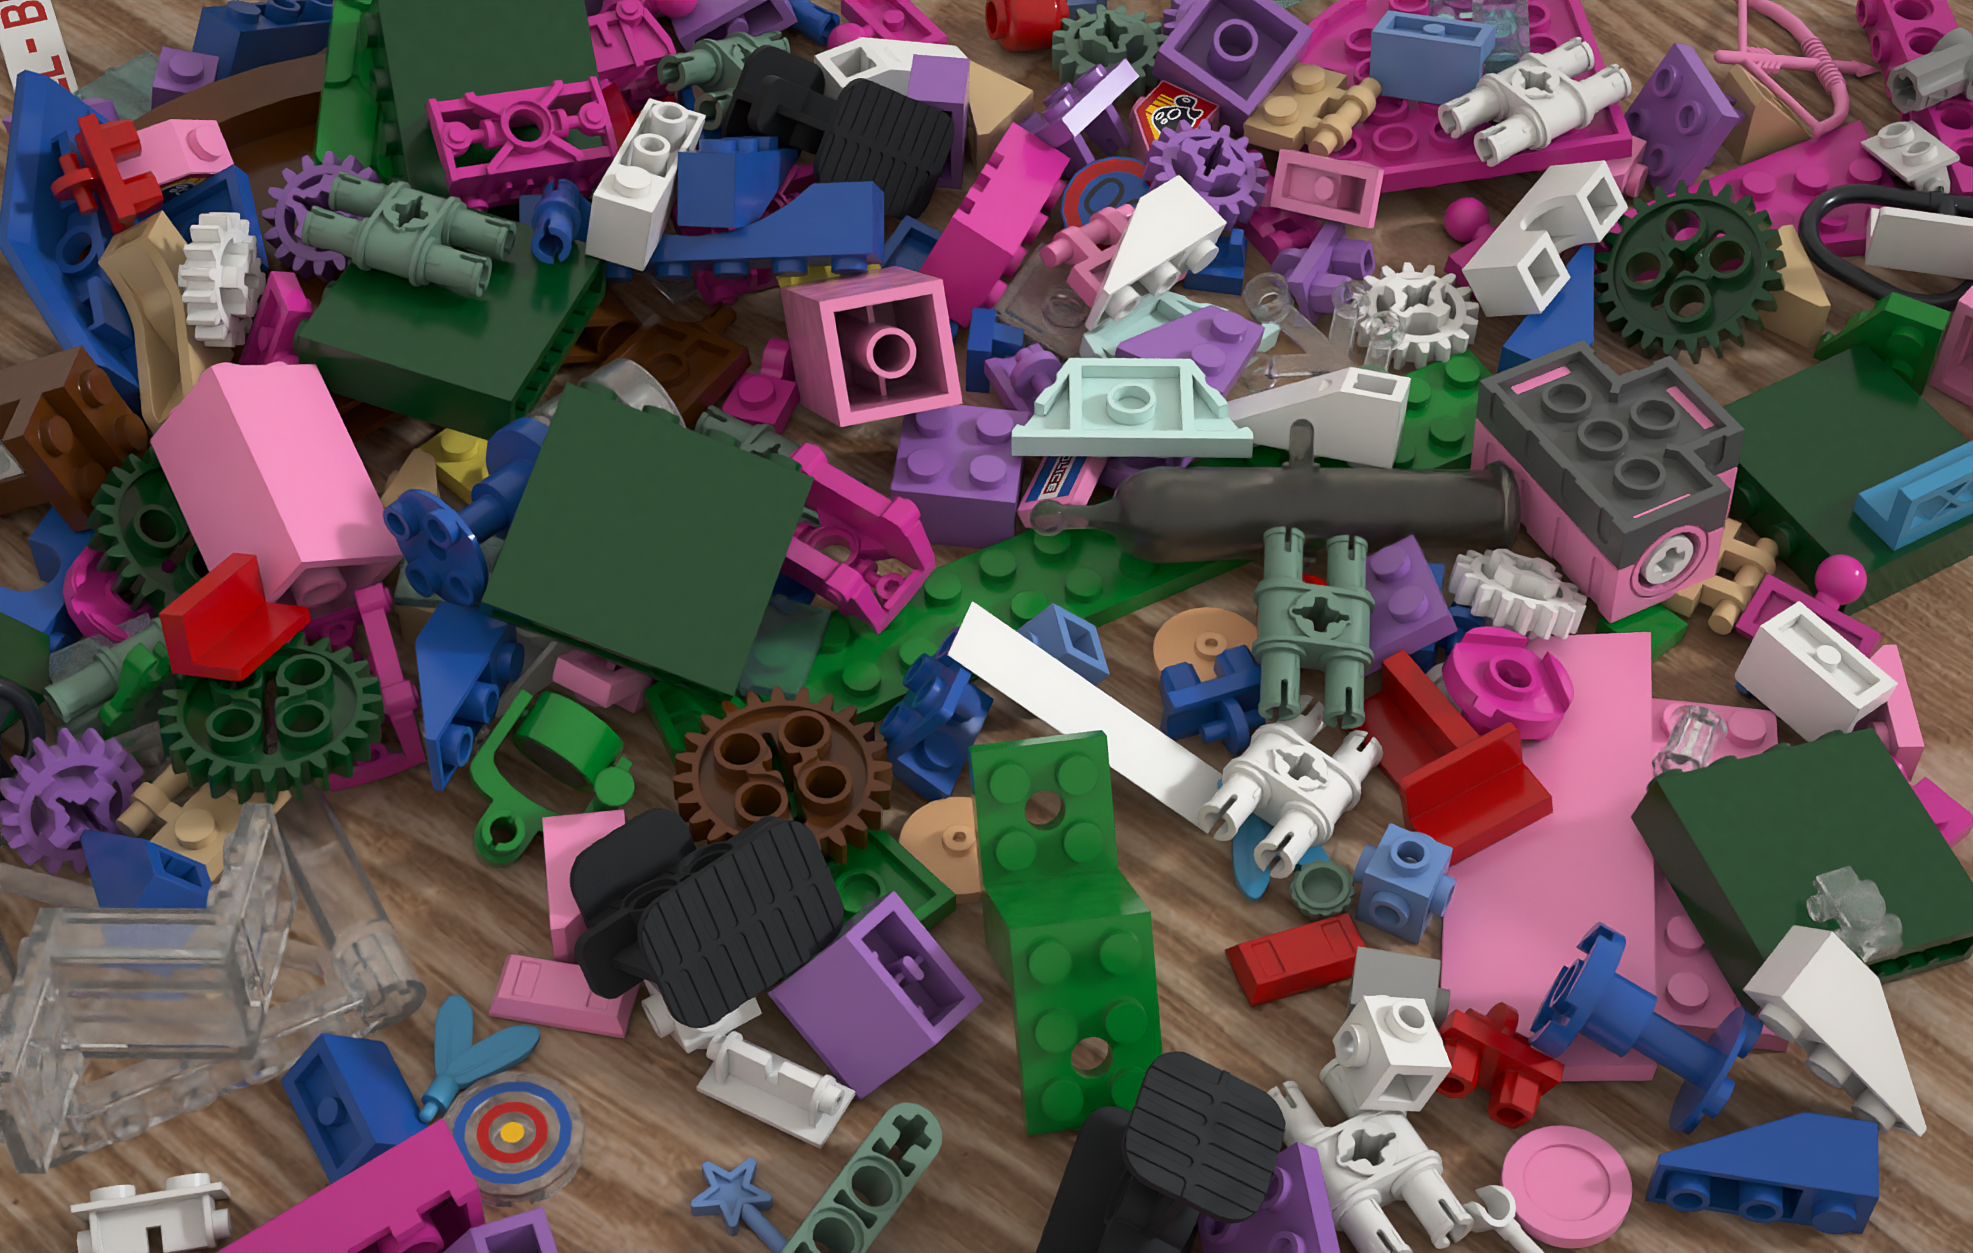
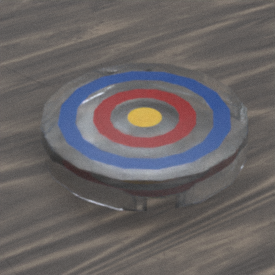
M505 1071L480 1079L456 1097L444 1116V1120L479 1186L482 1203L492 1207H512L511 1202H522L530 1199V1204L549 1199L572 1180L584 1159L585 1123L576 1099L559 1082L534 1072Z

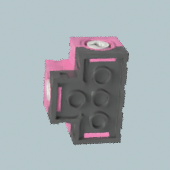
M1581 340L1480 380L1470 470L1482 483L1485 482L1491 488L1493 496L1515 520L1519 519L1527 528L1526 532L1550 558L1554 557L1562 566V571L1579 587V590L1586 597H1590L1597 604L1598 611L1607 621L1613 623L1672 598L1675 592L1715 576L1724 530L1723 526L1725 525L1726 517L1728 518L1745 429L1671 356L1652 362L1651 366L1644 369H1635L1619 376L1607 363L1603 364L1595 356L1596 352L1584 340Z

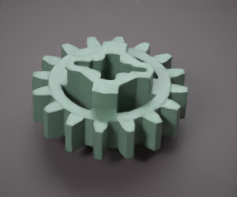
M1097 4L1096 13L1089 14L1080 8L1076 10V21L1063 18L1061 20V30L1053 31L1051 67L1053 70H1059V82L1063 84L1068 81H1076L1086 71L1099 63L1106 70L1126 58L1139 77L1116 100L1118 102L1124 101V95L1127 91L1142 97L1145 94V84L1157 87L1160 83V80L1152 75L1157 51L1168 38V35L1161 34L1162 24L1159 21L1146 24V12L1144 11L1137 12L1133 16L1127 15L1125 5H1119L1115 11L1107 10L1103 4Z

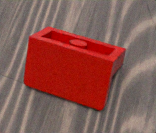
M232 553L159 613L172 673L230 681L244 680L311 622L308 607L266 602L257 556L242 553Z
M1404 649L1382 661V691L1364 701L1365 723L1356 728L1346 729L1349 733L1355 730L1368 733L1360 744L1362 749L1368 745L1373 737L1379 741L1382 746L1383 757L1377 766L1398 791V782L1402 777L1480 737Z
M1507 722L1402 777L1398 782L1405 829L1411 832L1424 833L1432 837L1436 842L1453 848L1449 867L1553 813L1551 794L1523 763L1520 732L1512 722Z

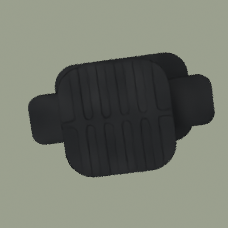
M762 45L749 55L737 86L732 93L733 96L722 123V138H743V136L778 137V148H798V158L802 150L816 155L813 165V175L816 183L873 181L884 192V214L903 220L906 215L914 219L921 216L931 200L939 177L942 175V169L953 142L954 124L949 115L865 78H857L850 81L842 89L838 99L834 100L823 95L825 78L817 64L772 45Z
M652 808L635 816L621 827L616 828L602 839L600 838L583 850L576 857L570 872L571 892L588 928V931L584 932L577 939L574 953L591 991L603 998L615 999L642 981L648 980L657 984L671 1016L677 1022L691 1028H704L717 1023L728 1013L733 1012L740 1005L751 1000L759 992L770 987L777 980L788 975L796 967L807 962L814 955L825 949L839 935L843 927L844 907L830 874V869L825 862L812 831L800 822L785 820L771 815L761 818L727 841L712 843L697 849L686 823L677 813L663 808Z
M1168 1052L1162 1054L1148 1067L1132 1113L1119 1107L1107 1106L1096 1109L1084 1120L1073 1146L1036 1253H1190L1198 1230L1197 1219L1200 1212L1224 1223L1234 1224L1248 1220L1260 1209L1264 1201L1282 1145L1286 1122L1280 1107L1265 1091L1188 1053Z

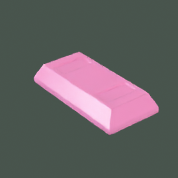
M510 954L506 957L488 1013L491 1017L625 1039L641 983L618 998L606 999L591 991L579 965Z

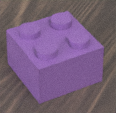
M1196 0L1158 49L1152 75L1161 81L1165 80L1220 105L1219 122L1222 125L1230 126L1232 132L1242 137L1244 135L1243 124L1292 67L1305 55L1314 30L1272 0Z
M954 405L904 415L890 500L893 501L899 496L903 499L911 500L917 506L921 514L919 520L923 525L930 544L984 549L1015 536L1018 521L1016 511L1021 501L1027 456H1012V430L1017 424L1022 426L1027 424L1029 412Z

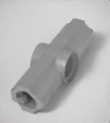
M1955 28L1946 33L1937 42L1931 53L1891 69L1886 85L1891 92L1892 104L1906 114L1913 110L1921 111L1960 93L1973 101V34L1966 28Z

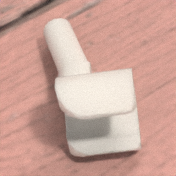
M1489 1185L1475 1190L1479 1198L1487 1205L1488 1213L1483 1206L1474 1201L1461 1204L1464 1210L1474 1219L1475 1224L1471 1231L1479 1233L1494 1229L1505 1241L1508 1240L1519 1253H1545L1520 1228L1521 1225L1514 1219L1516 1212L1515 1199L1505 1187Z

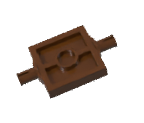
M720 301L716 303L714 308L701 321L695 323L675 321L653 313L585 381L594 382L613 390L619 396L617 402L642 411L644 405L665 409L680 418V426L689 429L700 418L701 414L706 412L707 408L712 406L752 364L747 346L727 340L721 336L730 324L736 321L737 315L729 304L725 303L723 305V302Z

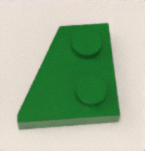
M1891 292L1878 300L1873 309L1862 310L1849 318L1844 330L1840 333L1833 335L1828 331L1823 334L1813 358L1824 361L1865 342L1922 396L1930 378L1951 312Z

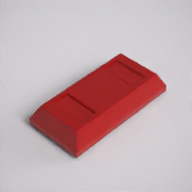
M1344 913L1237 944L1225 949V955L1250 1007H1255L1352 978L1358 946L1368 947L1351 914Z

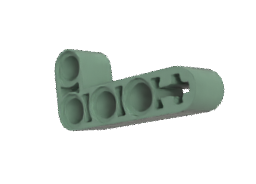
M904 1102L890 1108L862 1140L778 1253H821L816 1248L814 1241L826 1245L831 1253H866L938 1154L942 1145V1129L936 1117L928 1109L915 1103ZM893 1145L903 1152L896 1164L891 1159L885 1157ZM853 1190L864 1194L870 1201L871 1206L861 1202L855 1196Z

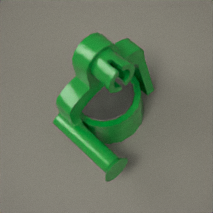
M521 689L471 762L468 773L470 782L478 794L491 804L475 828L473 849L476 856L484 864L493 868H505L516 863L536 835L544 839L542 817L562 816L559 813L543 808L522 795L499 773L493 761L494 755L521 719V723L511 737L513 743L530 761L552 777L576 790L596 793L583 813L618 810L621 805L626 804L632 798L635 791L634 780L629 774L633 762L622 756L616 766L613 765L624 750L622 740L604 721L589 710L557 693L549 691L541 693L531 709H529L533 695ZM495 829H503L511 835L512 841L498 843L496 846L492 843L493 838L490 832Z

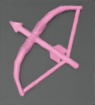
M1734 0L1738 4V51L1718 50L1714 53V60L1720 64L1736 65L1738 63L1743 65L1812 128L1813 137H1819L1844 123L1847 119L1851 102L1846 89V81L1842 74L1861 77L1881 70L1855 60H1833L1821 39L1815 36L1800 19L1778 4L1769 0ZM1747 8L1771 18L1789 31L1801 44L1800 48L1805 57L1775 55L1766 48L1747 47ZM1780 69L1814 72L1825 92L1832 97L1835 106L1833 115L1828 119L1818 122L1766 73L1772 72L1777 74Z

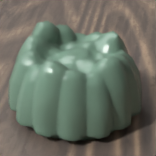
M1319 859L1312 863L1303 864L1301 871L1293 874V881L1290 883V892L1294 906L1299 908L1304 916L1309 917L1311 922L1347 913L1355 896L1353 876L1348 874L1346 867L1338 866L1335 861L1331 860L1324 862Z

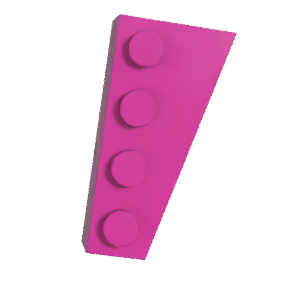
M1014 122L1010 125L919 270V273L943 279L948 316L966 329L971 323L973 307L993 309L1008 286L999 279L1002 275L1009 280L1012 278L1028 252L1020 244L1024 242L1031 246L1048 219V216L1040 212L1041 208L1050 213L1068 185L1059 178L1071 158Z
M444 1118L216 1253H443L470 1228L486 1223L479 1186Z

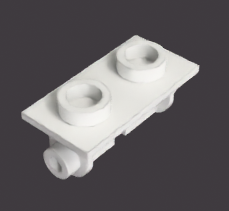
M1914 121L1889 124L1883 127L1878 132V135L1861 142V146L1885 165L1889 175L1901 178L1911 187L1914 186L1915 190L1949 193L1950 179L1946 166L1959 161L1960 157Z
M732 1031L728 1036L721 1032H717L714 1035L706 1053V1057L714 1062L697 1085V1091L820 1149L855 1096L854 1090L837 1083L835 1077L828 1074L822 1076L743 1039L742 1034L736 1031Z
M208 1173L171 1177L164 1180L165 1191L136 1195L134 1185H116L90 1191V1202L70 1205L73 1215L82 1221L89 1220L90 1230L77 1232L78 1253H150L148 1229L161 1227L163 1253L218 1247L219 1239L232 1237V1227L229 1209L215 1210L214 1200L231 1198L230 1190L222 1182L210 1183Z

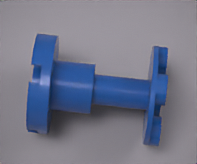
M518 418L495 432L487 442L486 466L489 476L474 485L471 491L472 503L459 512L452 509L438 496L421 489L405 491L394 503L384 509V523L390 533L396 538L398 546L408 563L405 568L406 578L418 594L429 598L436 593L449 603L472 606L483 597L488 585L489 574L480 544L494 535L501 539H506L549 426L532 418Z
M1598 922L1576 946V948L1588 954L1584 961L1578 958L1570 968L1564 965L1555 978L1534 1018L1530 1031L1535 1034L1528 1039V1044L1553 1059L1559 1057L1567 1049L1578 1033L1620 1058L1625 1056L1631 1048L1635 1049L1685 1079L1673 1104L1669 1124L1670 1129L1677 1133L1683 1131L1689 1135L1698 1126L1704 1114L1714 1119L1724 1108L1735 1086V1081L1726 1077L1736 1057L1738 1056L1743 1059L1754 1047L1762 1032L1764 1023L1752 1016L1749 1009L1743 1006L1737 1007L1723 1020L1706 1043L1654 1012L1657 996L1615 972L1626 945L1625 936L1602 922Z

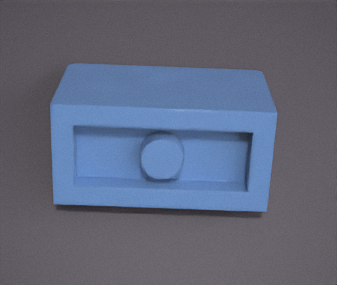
M1388 10L1371 33L1370 78L1377 80L1381 85V96L1435 104H1444L1457 97L1459 98L1475 89L1482 77L1483 62L1495 47L1496 25Z

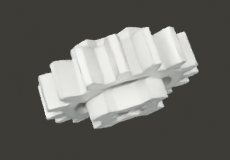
M209 212V214H200L199 225H191L190 227L192 243L184 244L183 250L187 260L184 265H179L178 287H182L184 290L182 302L188 303L187 323L188 325H196L195 339L197 341H204L206 347H235V345L245 344V333H249L253 323L251 317H254L258 309L257 300L260 295H263L266 287L265 273L260 270L261 258H257L256 236L248 235L249 221L240 220V213Z
M1404 262L1401 273H1395L1388 266L1381 267L1380 279L1367 275L1364 277L1362 289H1355L1351 309L1350 330L1358 332L1357 345L1359 347L1374 346L1372 359L1375 361L1384 359L1386 356L1394 358V369L1400 370L1406 362H1414L1417 370L1425 367L1429 361H1442L1446 363L1449 361L1450 355L1459 352L1464 353L1467 350L1468 344H1474L1479 322L1477 320L1479 303L1470 302L1471 288L1469 286L1454 288L1456 275L1453 273L1447 274L1442 278L1434 276L1435 266L1428 265L1423 273L1415 272L1410 262Z
M1486 549L1484 555L1474 550H1468L1466 556L1459 554L1447 587L1448 592L1455 594L1454 601L1457 604L1471 606L1470 614L1482 616L1486 627L1508 629L1529 639H1537L1539 636L1542 639L1549 640L1551 634L1567 639L1569 633L1576 634L1586 609L1585 603L1587 601L1586 596L1577 593L1579 587L1576 584L1561 581L1563 575L1555 572L1556 567L1548 561L1539 557L1529 558L1514 554L1508 549H1496L1494 551Z

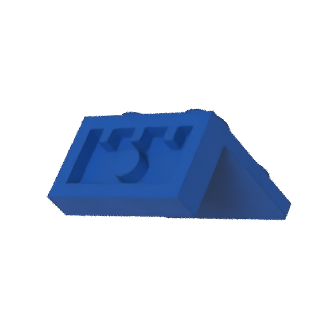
M956 627L948 634L934 655L929 656L927 653H923L914 661L902 682V685L908 688L903 701H899L889 711L879 728V734L885 737L883 741L887 743V762L892 763V775L930 802L942 798L946 799L950 796L968 757L967 746H973L994 701L992 697L969 682L973 672L947 655L960 627Z

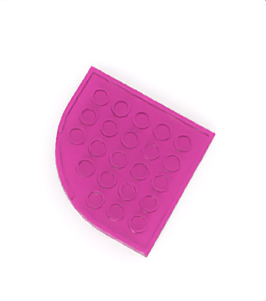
M1339 0L1307 25L1314 31L1306 53L1299 61L1347 75V90L1351 86L1359 85L1365 78L1370 77L1372 30L1386 12L1390 10L1496 25L1495 47L1483 62L1482 76L1487 73L1497 74L1513 66L1527 53H1539L1541 55L1546 52L1548 53L1574 37L1582 38L1581 43L1586 41L1589 44L1595 63L1590 71L1571 78L1572 80L1578 82L1583 79L1585 80L1606 68L1580 0ZM1379 95L1376 98V107L1364 122L1355 123L1351 128L1352 136L1341 150L1332 151L1328 156L1338 160L1364 161L1383 169L1381 195L1386 192L1406 189L1431 188L1441 184L1492 179L1497 176L1530 171H1546L1550 166L1608 161L1632 157L1633 138L1618 101L1595 113L1587 127L1583 129L1574 128L1552 139L1546 148L1542 150L1527 148L1510 156L1498 165L1489 167L1487 166V161L1482 162L1474 147V137L1478 132L1486 130L1493 125L1495 126L1499 122H1494L1493 120L1485 122L1459 138H1452L1451 133L1447 134L1444 131L1438 118V109L1442 104ZM1304 144L1299 150L1300 152L1310 153L1307 144Z

